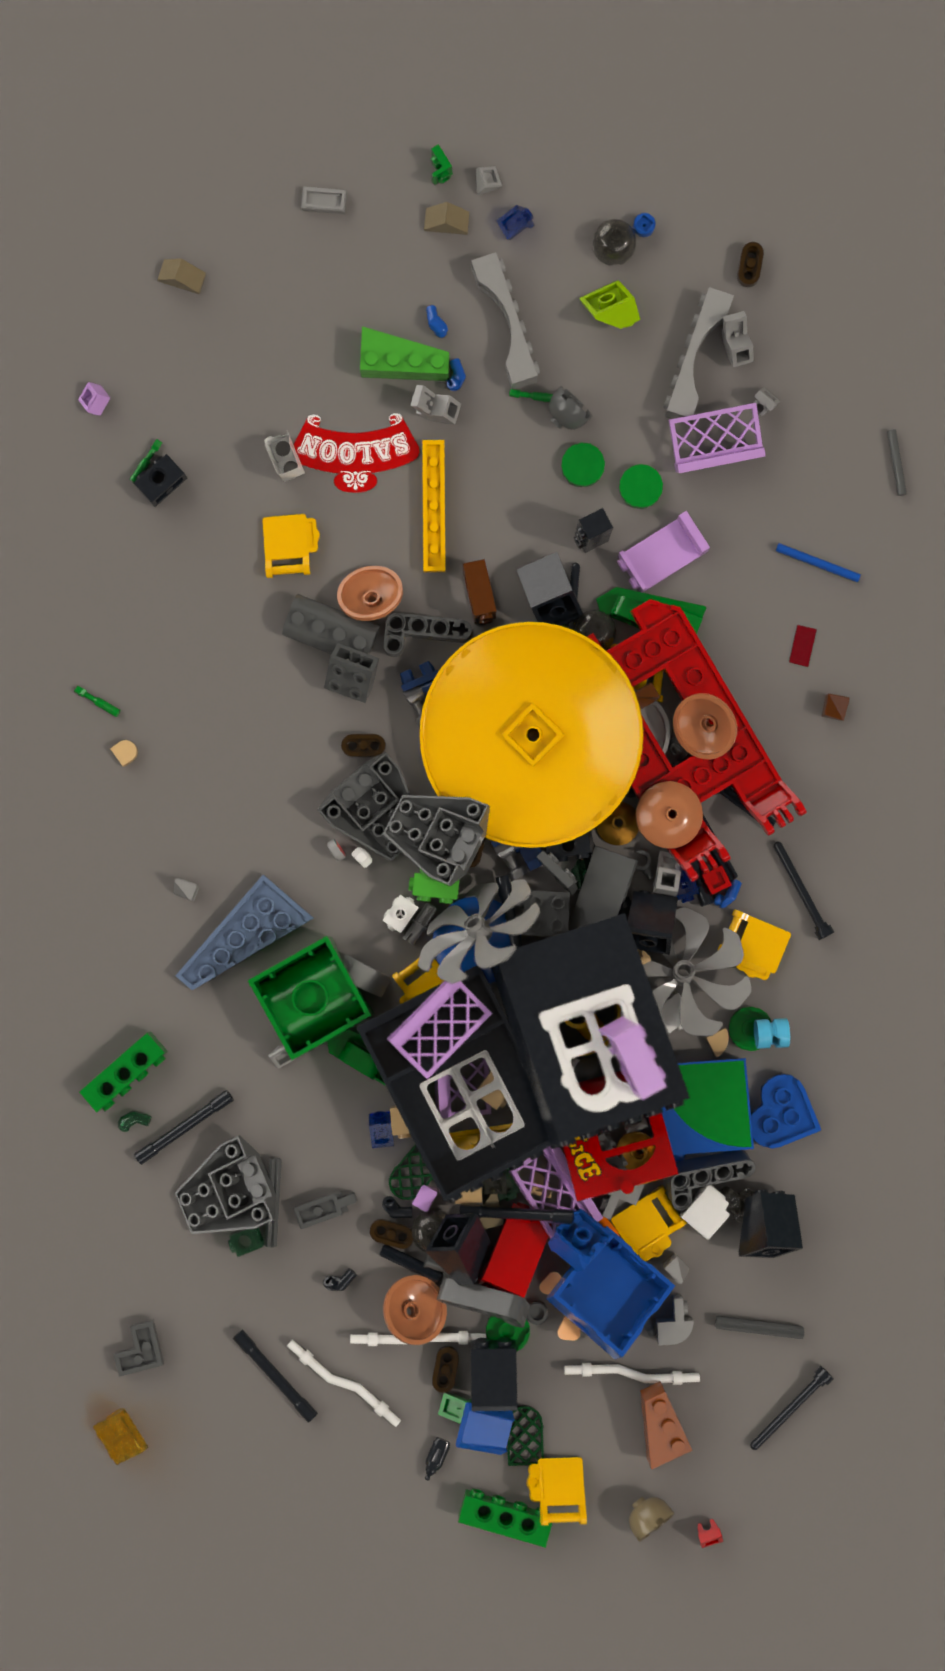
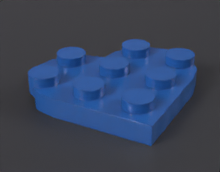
M779 1074L772 1076L761 1086L760 1096L762 1105L751 1113L752 1132L755 1142L763 1147L772 1149L782 1147L821 1131L806 1090L799 1080L792 1075Z

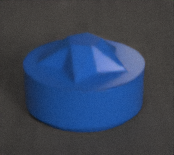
M648 213L639 214L633 223L634 232L640 237L650 236L655 229V219Z

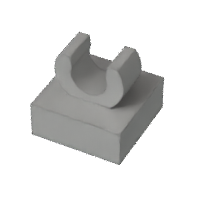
M764 387L754 396L757 400L753 403L763 405L764 410L760 413L763 416L769 410L775 409L781 401Z

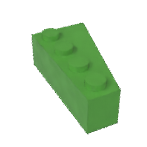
M362 326L360 358L362 378L427 381L449 380V352Z

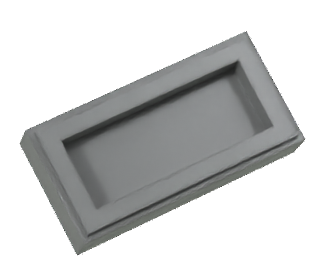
M303 186L301 209L302 211L345 214L347 190Z

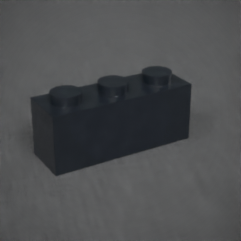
M603 508L578 521L574 541L579 549L582 548L585 553L609 541L613 526Z

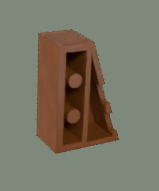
M661 1381L640 1390L647 1450L646 1456L652 1470L692 1451V1448Z

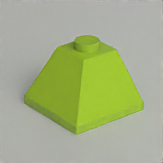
M619 280L579 298L580 302L596 320L619 329L630 327L635 322L641 320L634 296Z

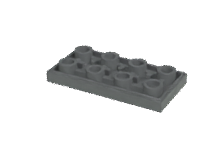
M595 846L568 927L569 931L620 915L638 860Z

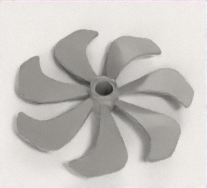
M525 879L512 881V890L507 900L488 920L484 918L498 892V884L494 882L479 884L465 894V898H477L479 914H473L468 917L460 906L454 905L448 907L433 919L428 926V936L444 925H455L465 930L439 935L426 943L421 951L418 967L428 972L433 959L443 950L456 944L458 945L443 959L437 971L440 979L451 984L458 983L468 977L460 970V965L474 943L475 961L480 968L487 969L508 960L515 951L516 946L513 945L501 949L491 946L488 940L491 938L492 932L509 935H519L526 932L539 916V906L534 903L524 914L506 923L492 927L489 924L506 911L524 902L530 896L531 889Z
M683 907L677 909L675 917L683 924L686 933L683 960L678 961L672 943L670 955H662L673 966V969L654 961H650L643 966L647 977L673 978V980L652 990L660 1014L666 1000L678 985L683 986L680 1005L681 1027L689 1035L713 1036L721 1029L723 1023L710 1020L700 1012L692 996L689 983L693 981L722 1008L726 1010L739 1008L752 992L748 976L735 985L726 986L703 980L694 975L695 971L735 967L742 962L744 952L739 935L728 928H723L724 941L722 947L711 957L693 965L690 960L707 936L709 922L703 915ZM684 969L689 975L686 977L681 976L678 970Z

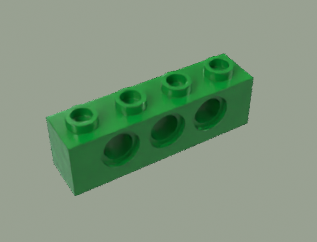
M147 1032L79 1093L96 1112L102 1109L106 1112L115 1104L114 1098L119 1094L121 1097L127 1094L132 1089L130 1084L135 1080L140 1082L149 1074L147 1070L152 1065L157 1067L166 1059L164 1055L168 1051L152 1032ZM140 1052L147 1056L145 1065L140 1064L137 1060ZM123 1067L129 1069V1079L121 1077L120 1071ZM106 1082L112 1084V1094H107L104 1091L103 1086Z
M474 1488L471 1491L465 1490L458 1515V1523L546 1548L552 1523H548V1526H541L540 1507L532 1509L523 1502H508L502 1496L493 1495L491 1497L484 1495L483 1491ZM481 1506H488L490 1511L487 1514H482L478 1509ZM504 1512H509L512 1517L509 1520H503L500 1515ZM530 1518L534 1523L531 1526H524L522 1521Z

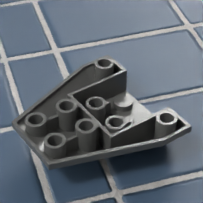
M384 752L365 762L335 787L317 810L333 828L392 861L401 851L383 835V832L402 795H410L400 768Z
M402 795L383 835L431 879L451 886L467 874L486 836L490 806L469 797Z
M240 1135L219 1145L175 1192L191 1234L256 1229L275 1219L276 1193L259 1153Z

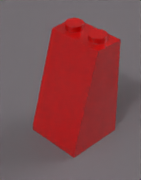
M521 1202L513 1203L510 1208L530 1209L528 1205ZM504 1219V1225L501 1226L493 1245L494 1248L489 1255V1260L485 1263L477 1283L487 1288L524 1298L549 1236L540 1221Z

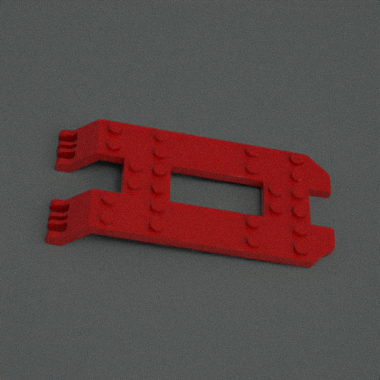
M650 599L631 610L630 612L641 631L607 650V652L621 666L632 687L664 669L682 701L691 695L699 693L716 696L729 706L737 723L736 740L731 749L724 755L715 759H701L692 755L672 767L642 716L643 750L635 779L631 785L638 800L648 788L666 781L686 785L697 795L700 803L732 785L744 807L758 821L768 836L775 833L774 827L767 819L770 815H773L780 828L786 826V823L778 812L779 810L788 823L794 821L792 814L786 807L790 803L795 808L798 816L806 814L807 811L801 800L782 781L681 607ZM594 633L587 636L600 645ZM709 719L710 724L713 725V721ZM670 810L668 815L670 818L673 819L675 818L676 813L675 811ZM702 820L699 832L689 843L677 848H667L686 872L691 882L699 877L690 865L692 862L697 861L704 874L710 872L702 856L706 858L712 869L717 868V862L709 853L715 849L718 852L722 862H727L731 859L724 845L708 828L704 820Z

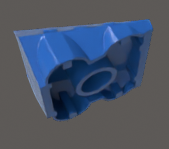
M580 1208L574 1212L573 1224H560L556 1228L554 1236L548 1241L551 1252L554 1251L575 1268V1272L583 1271L612 1240L613 1234Z
M467 1402L456 1440V1447L498 1455L506 1453L513 1421H515L513 1412L472 1411V1403Z

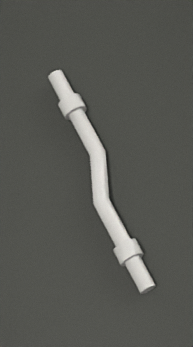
M468 1331L439 1333L430 1342H458L459 1345H468V1342H471V1340L486 1338V1333H468ZM368 1332V1335L350 1334V1344H368V1346H377V1344H406L399 1341L393 1335H378L376 1332Z
M293 1339L288 1343L287 1347L299 1357V1361L305 1366L311 1367L327 1383L356 1392L374 1408V1412L377 1415L383 1416L394 1427H397L401 1422V1419L388 1409L389 1406L383 1400L380 1402L360 1383L331 1374L313 1358L314 1355L308 1349L305 1351Z
M582 1363V1365L564 1366V1375L582 1374V1377H591L592 1374L617 1373L645 1384L657 1383L659 1381L661 1383H672V1385H682L683 1382H700L699 1373L672 1371L671 1374H644L620 1364L592 1365L591 1363Z

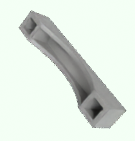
M495 252L471 260V269L478 289L485 292L497 303L508 322L511 334V347L505 364V371L511 389H517L537 382V374H540L537 361H532L530 354L533 353L530 341L525 340L524 333H526V328L523 320L519 321L518 319L519 307L516 299L512 300L511 298L512 286L509 279L505 280L503 272L506 270L502 258L498 259Z
M711 287L708 288L707 294L702 293L698 304L699 307H702L700 314L695 313L691 327L695 328L693 335L688 334L684 347L688 348L686 355L681 354L677 365L678 368H681L679 376L674 375L670 388L674 389L672 396L667 395L663 408L667 409L666 417L674 419L694 414L699 400L693 377L696 352L703 340L715 328L723 324V317L728 315L734 295Z

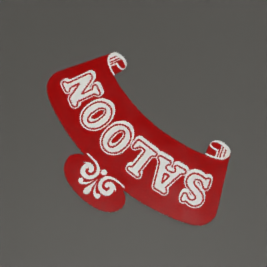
M397 413L390 415V427L362 433H345L320 428V417L318 415H309L293 444L301 465L320 471L339 473L334 478L335 486L341 491L350 493L366 492L373 489L377 484V477L372 473L406 465L414 461L420 451L402 415Z

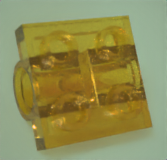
M123 1407L93 1426L98 1438L102 1441L109 1456L116 1465L143 1453L149 1448Z

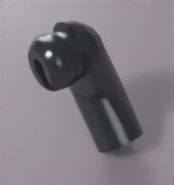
M387 1196L383 1199L382 1207L391 1218H412V1207H400L392 1196Z
M348 1268L342 1276H327L323 1281V1285L330 1291H343L357 1274L351 1268Z

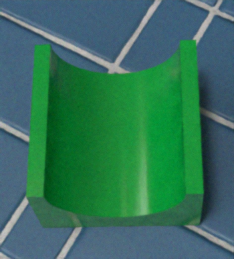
M330 936L318 940L248 980L291 1060L303 1056L375 1015L353 981L337 950L335 941Z

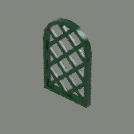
M416 1145L394 1167L389 1177L391 1192L403 1200L416 1198L418 1192L414 1195L413 1189H420L424 1185L423 1177H431L425 1185H428L433 1179L431 1174H423V1166H426V1164L422 1163L420 1153H411L416 1148ZM419 1155L420 1163L411 1164V1156ZM408 1157L409 1164L401 1165ZM420 1166L421 1175H412V1167ZM409 1167V1175L401 1176V1168ZM398 1169V1176L392 1177L394 1172ZM421 1177V1186H413L412 1178ZM410 1178V1187H402L401 1179ZM399 1179V1187L392 1188L391 1180ZM411 1189V1196L403 1197L402 1190ZM400 1190V1195H398L395 1191Z
M518 1406L517 1411L522 1416L518 1420L515 1419L513 1421L514 1424L511 1426L510 1434L515 1440L510 1444V1437L508 1438V1466L538 1464L537 1462L529 1461L533 1457L537 1460L540 1459L536 1455L540 1449L541 1458H544V1426L542 1417L532 1406ZM531 1410L537 1414L533 1420L527 1415ZM524 1417L531 1422L526 1428L519 1423ZM538 1418L540 1419L541 1428L535 1423ZM517 1425L523 1430L518 1436L512 1432ZM532 1425L538 1429L534 1436L527 1431ZM524 1433L531 1438L526 1444L520 1440ZM540 1433L541 1443L535 1439ZM517 1441L523 1446L519 1452L512 1448ZM532 1441L539 1446L534 1452L528 1447ZM525 1449L531 1454L527 1460L520 1455ZM510 1450L515 1454V1456L511 1460ZM518 1457V1458L521 1459L523 1462H514V1461H515V1459Z

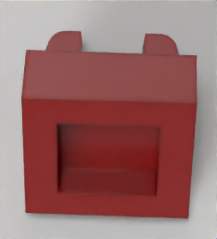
M722 865L707 874L701 875L710 895L732 885Z
M713 1519L710 1520L711 1528L709 1530H704L701 1523L697 1525L698 1538L702 1548L723 1542L720 1528H718Z

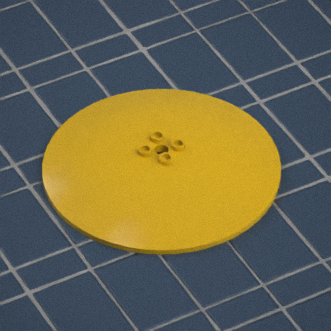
M544 622L512 623L488 630L474 637L461 646L441 667L429 688L423 705L420 720V749L428 779L437 796L469 797L490 806L485 838L515 847H547L561 844L586 834L601 824L619 806L628 793L640 764L643 750V721L636 693L627 675L615 659L599 644L572 629ZM531 728H535L539 732V738L536 741H531L527 736Z

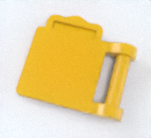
M305 514L264 517L262 521L266 578H273V575L294 573L310 575L309 553L318 551V541L320 539L316 520L314 518H307ZM303 558V564L272 566V561Z
M734 909L732 913L734 917L729 927L730 930L737 933L741 921L748 922L741 937L744 957L736 968L744 971L751 978L758 977L762 980H767L770 973H776L791 933Z
M419 958L400 973L395 972L392 975L393 979L405 993L399 1000L400 1004L444 982L437 975L439 964L435 959L432 961L430 970L408 986L404 980L419 969Z
M663 1185L638 1200L636 1206L632 1204L611 1218V1222L622 1239L644 1261L661 1256L663 1251L671 1246L669 1235L687 1224L679 1216L666 1196V1189ZM658 1198L673 1221V1224L669 1227L653 1204V1199Z
M541 1458L538 1460V1464H531L528 1467L526 1485L529 1489L531 1501L540 1502L541 1526H548V1523L559 1522L587 1524L582 1458ZM578 1505V1512L548 1513L547 1506Z

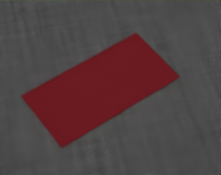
M797 625L789 663L809 666L817 629Z

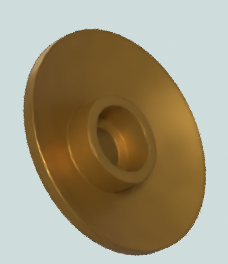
M621 802L609 817L596 826L599 836L611 845L619 846L631 842L639 831L636 822V810L631 805ZM616 819L622 820L623 824L621 827L615 826L614 821Z
M642 1132L626 1133L618 1141L617 1148L647 1140L651 1137ZM656 1146L643 1148V1151L636 1150L622 1154L628 1163L625 1167L628 1170H632L644 1165L653 1155Z

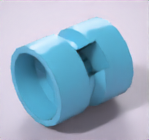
M778 1018L774 1019L773 1022H770L768 1019H756L754 1021L756 1048H770L771 1045H774L776 1048L789 1047L790 1027L788 1019Z

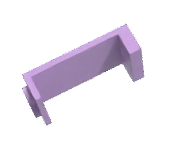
M685 511L675 521L625 552L623 550L619 552L617 563L623 572L627 571L631 577L629 582L633 589H638L642 593L707 553L710 547L688 512Z

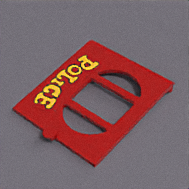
M622 1071L614 1072L620 1081L628 1083ZM604 1075L579 1082L578 1085L585 1094L597 1095L605 1088L606 1078ZM662 1113L649 1117L654 1134L653 1138L602 1151L598 1135L583 1140H580V1137H576V1143L563 1147L577 1202L619 1190L625 1194H630L634 1191V1186L679 1174ZM656 1146L651 1158L644 1165L636 1169L622 1170L606 1162V1159Z

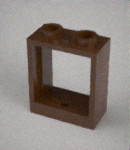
M485 559L464 563L463 574L474 623L479 622L480 625L492 623V619L496 618L497 610Z

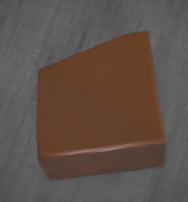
M649 683L635 691L640 710L660 698L653 683Z
M828 693L825 696L822 717L844 721L850 698Z

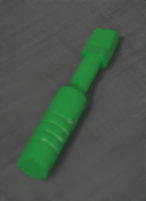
M510 389L509 396L531 398L535 401L550 403L553 394L535 391L530 393L518 389Z
M156 439L152 444L149 453L141 460L129 480L131 482H136V477L141 472L146 471L151 458L159 450L162 444L161 441Z
M77 686L74 690L79 696L91 700L97 707L115 717L119 715L120 709L100 697L91 695L84 688Z

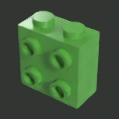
M420 869L419 873H415L414 877H410L409 891H413L412 895L417 896V901L431 902V898H438L439 903L453 904V900H458L460 879L453 885L448 886L431 879Z

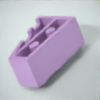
M622 1016L598 1029L602 1036L604 1035L608 1038L612 1046L609 1050L612 1055L616 1054L622 1067L620 1070L635 1096L644 1100L667 1087L663 1080L666 1078L665 1073L659 1065H656L654 1061L656 1054L650 1045L647 1046L644 1039L646 1033L640 1024L637 1025Z

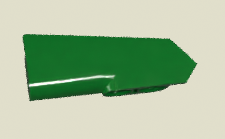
M615 587L596 599L600 613L636 628H639L630 611L650 599L681 607L696 634L707 609L706 606Z
M347 1030L327 1041L328 1051L331 1055L370 1079H375L385 1085L360 1034Z

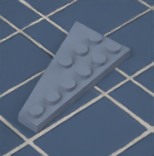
M262 875L175 976L191 990H194L314 918L270 879Z

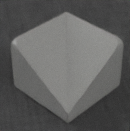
M176 878L174 894L190 901H195L200 886L190 881Z
M675 1253L663 1263L664 1269L678 1284H682L689 1272L688 1266Z

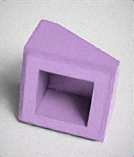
M88 382L78 400L88 413L101 415L110 397L102 386Z
M422 1185L416 1198L412 1201V1205L427 1212L438 1194L437 1189Z

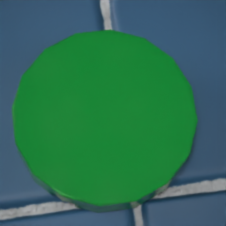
M590 443L572 445L562 457L561 468L563 476L576 487L594 485L604 473L605 460L603 454Z
M638 464L631 466L620 479L619 492L627 505L633 508H648L654 505L662 494V478L656 469L649 465Z
M751 1006L744 1007L736 1011L730 1018L728 1025L729 1037L740 1049L747 1051L759 1050L755 1046L754 1021L756 1019H768L772 1022L768 1014L763 1010Z
M490 1316L486 1324L487 1339L498 1340L499 1338L507 1337L511 1340H516V1352L527 1344L530 1336V1325L527 1319L524 1328L510 1325L497 1317Z

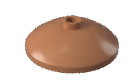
M366 566L351 572L341 582L337 591V600L341 610L347 616L360 621L376 620L390 614L399 605L403 596V586L399 576L391 569L382 566Z
M705 693L694 694L684 699L675 710L673 717L675 736L680 745L691 755L701 759H715L724 755L733 746L737 736L736 719L729 706L718 697ZM709 719L713 721V725L710 724Z
M673 781L657 783L648 788L640 797L636 807V822L639 831L647 841L661 848H677L689 843L699 832L703 820V810L697 795L686 785ZM670 810H673L676 813V816L673 819L670 818L668 815Z
M419 1275L406 1276L396 1281L388 1290L383 1306L384 1319L389 1331L399 1341L409 1345L425 1344L437 1337L443 1329L447 1316V1306L436 1300L440 1288L432 1280ZM408 1307L411 1309L410 1315L407 1314Z

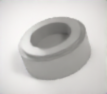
M335 839L327 843L330 852L337 861H341L346 857L342 847Z

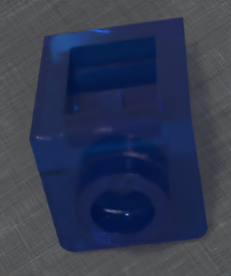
M516 205L496 220L508 240L514 238L527 227L532 228L535 226L530 210Z
M682 870L679 885L681 889H685L686 893L674 897H678V900L685 903L694 900L693 895L699 894L696 882H691L686 872Z
M377 1111L369 1114L372 1148L394 1146L390 1112Z

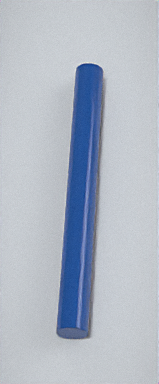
M778 543L775 550L857 583L861 576L859 573Z

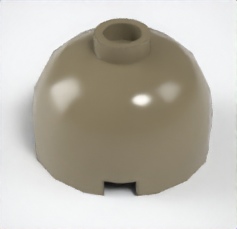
M641 1497L632 1504L635 1509L629 1517L630 1529L636 1539L641 1542L650 1535L649 1533L665 1524L675 1513L664 1500L658 1497H651L646 1500Z

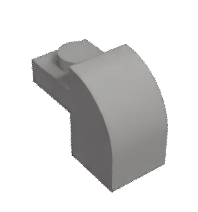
M742 311L724 316L721 333L726 354L732 367L754 362L753 343L747 332V316L745 312Z
M416 385L410 406L416 409V414L423 418L439 423L456 424L461 403L450 395L435 394L424 385Z
M659 851L653 881V892L676 896L681 871H679V863L670 852Z
M345 955L343 962L356 986L382 997L391 977L349 955Z
M644 1184L634 1186V1191L630 1194H625L621 1190L608 1193V1197L604 1196L599 1206V1209L602 1210L601 1215L611 1220L619 1199L636 1206Z
M681 1294L672 1295L673 1317L655 1318L656 1341L658 1345L679 1344L688 1338L693 1329L692 1317H684V1314H688L687 1300L683 1301Z

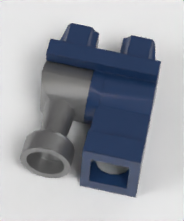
M430 661L419 665L423 675L420 678L415 679L411 669L400 673L403 693L419 716L416 719L418 727H420L422 709L427 693L438 674V670L435 671Z
M493 840L490 842L498 857L502 858L511 872L508 873L511 881L527 873L523 866L518 867L514 857L518 853L521 854L529 871L542 866L537 859V856L542 852L540 847H515Z

